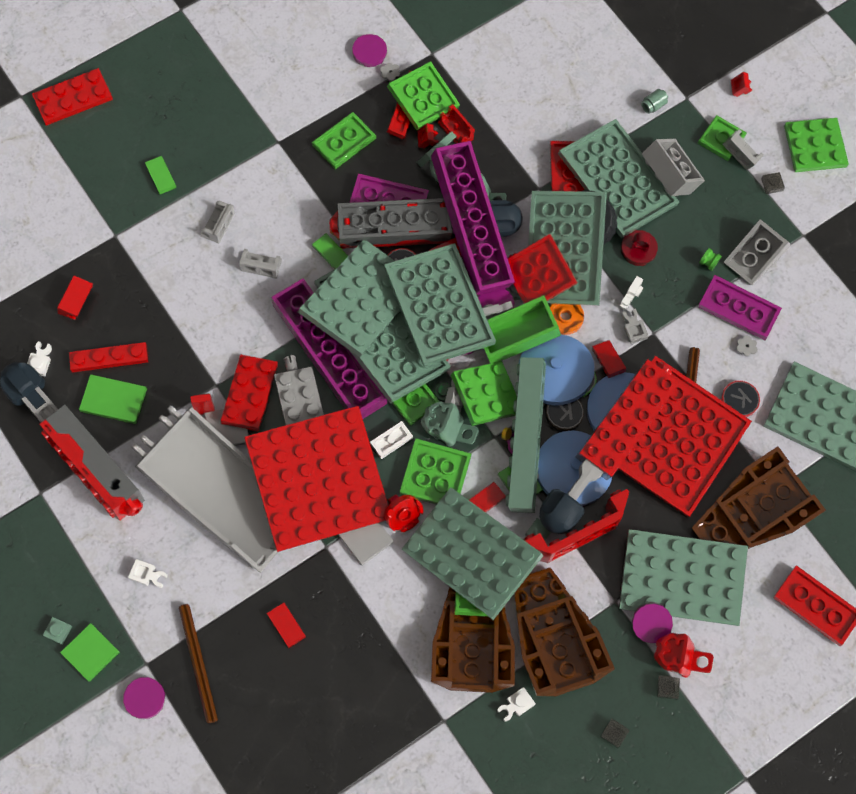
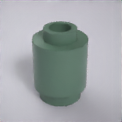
M656 89L643 99L641 106L646 113H654L668 103V95L664 90Z

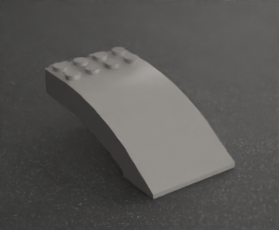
M169 406L167 410L177 421L173 424L166 416L161 415L159 417V420L169 430L156 444L145 435L141 436L142 442L151 448L148 453H145L136 444L132 446V449L142 457L135 468L197 523L261 573L278 552L275 548L251 460L192 407L181 415L176 409Z

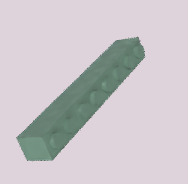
M520 358V364H517L519 382L515 383V393L518 394L517 400L514 401L516 419L512 420L514 438H511L510 442L513 456L509 457L511 475H508L507 479L510 493L506 495V506H508L511 512L535 513L546 374L544 358Z

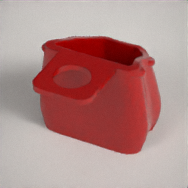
M669 633L656 641L657 648L654 653V659L663 669L677 672L684 678H687L691 671L710 673L712 671L713 654L694 651L695 646L689 635ZM702 656L708 659V665L704 668H700L697 665V659Z

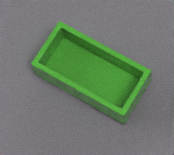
M543 295L488 319L487 321L496 343L495 345L485 347L484 350L491 364L503 361L561 336L558 324L545 296Z

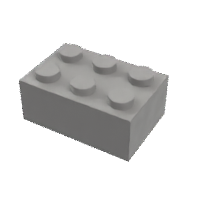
M656 139L642 153L646 164L655 172V177L662 182L665 191L671 196L689 195L705 181L676 139Z

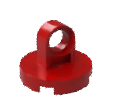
M395 494L387 499L389 506L386 509L385 521L393 531L400 530L401 532H406L419 523L418 518L420 514L423 515V505L415 496L402 495L398 497Z

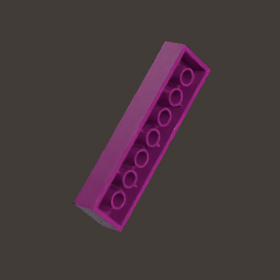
M471 141L436 148L431 155L432 163L463 263L476 295L509 288L515 281Z
M303 278L272 296L273 307L343 408L348 409L359 406L362 419L385 406L387 399L349 349L298 313L299 308L314 293Z

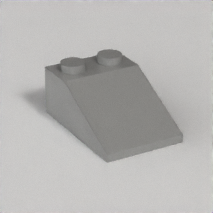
M760 219L724 263L753 285L791 245Z

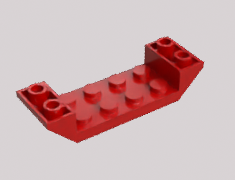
M619 489L610 494L611 497L607 500L608 502L605 506L607 513L601 517L602 520L596 523L591 521L583 526L584 529L580 531L576 529L566 535L567 538L561 541L559 538L549 543V547L541 533L537 535L532 533L523 540L544 555L540 561L550 563L616 529L623 517L629 491L628 489L624 491Z

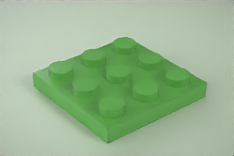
M432 62L392 81L387 86L416 130L421 129L427 123L430 124L439 119L442 112L447 114L449 106L454 105L456 108L460 106Z
M838 118L785 123L784 129L795 172L847 168L849 162Z
M502 361L454 371L451 374L472 426L516 416L514 401L517 400V394Z
M415 439L400 489V495H412L418 500L437 505L450 487L461 494L472 454Z

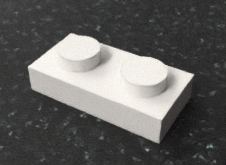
M401 421L372 440L370 445L380 459H383L413 439V435Z

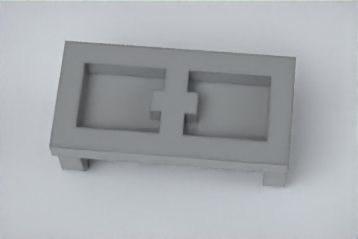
M739 129L722 145L748 170L756 165L764 154L762 152L757 154L739 135L742 132Z
M217 201L205 228L201 230V237L219 244L235 214L233 205Z
M244 249L239 265L243 272L277 279L282 258L280 256L273 258L249 253L248 249Z

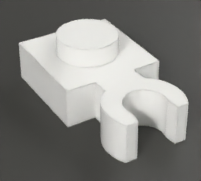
M636 276L623 298L620 307L624 310H627L635 296L639 297L642 292V278Z
M38 341L35 346L37 353L30 354L27 364L31 365L41 376L45 377L51 361L50 357L46 355L50 354L52 347L50 344H47V347L42 350V344Z
M136 559L128 578L146 586L152 581L156 587L162 588L163 584L157 582V579L160 576L167 578V574L163 571L154 572L156 569L154 565Z
M523 687L507 698L509 705L500 706L497 712L506 710L508 716L503 721L507 722L511 719L514 712L519 717L532 708L535 702Z

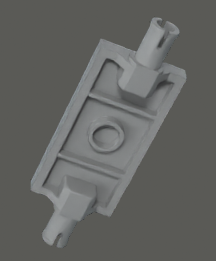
M290 355L291 363L289 356L284 358L287 372L274 374L286 425L324 415L312 367L298 369L294 355Z

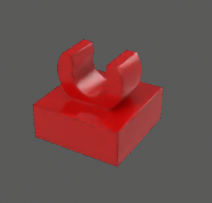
M742 72L731 79L732 95L738 97L743 93L748 94L752 91L748 73Z
M427 123L418 131V147L425 149L428 145L435 146L438 143V140L434 139L438 132L433 130L432 124Z

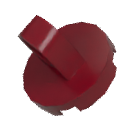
M635 230L626 235L621 244V254L624 255L628 263L635 266H644L653 261L658 251L656 239L650 233L643 230Z

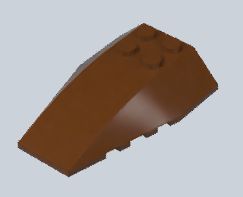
M779 446L747 466L692 529L701 540L748 546L749 549L795 532L825 512L826 509L814 494L811 495L789 466L790 461Z
M551 567L529 574L514 594L522 660L536 696L556 697L594 684L613 671L615 668L600 632L592 625L589 617L580 609L573 596H570L566 587Z
M449 587L432 643L431 682L450 691L493 693L513 687L515 685V644L511 636L505 606L494 620L488 616L455 615L456 591Z

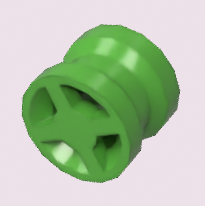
M709 248L699 264L706 265L712 271L722 256L713 253V250Z

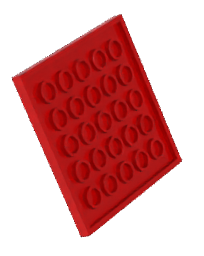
M657 356L651 361L653 363L663 362L667 364ZM667 364L672 369L673 378L680 383L618 470L685 516L690 517L752 421Z
M359 406L244 437L277 552L385 521L388 503Z

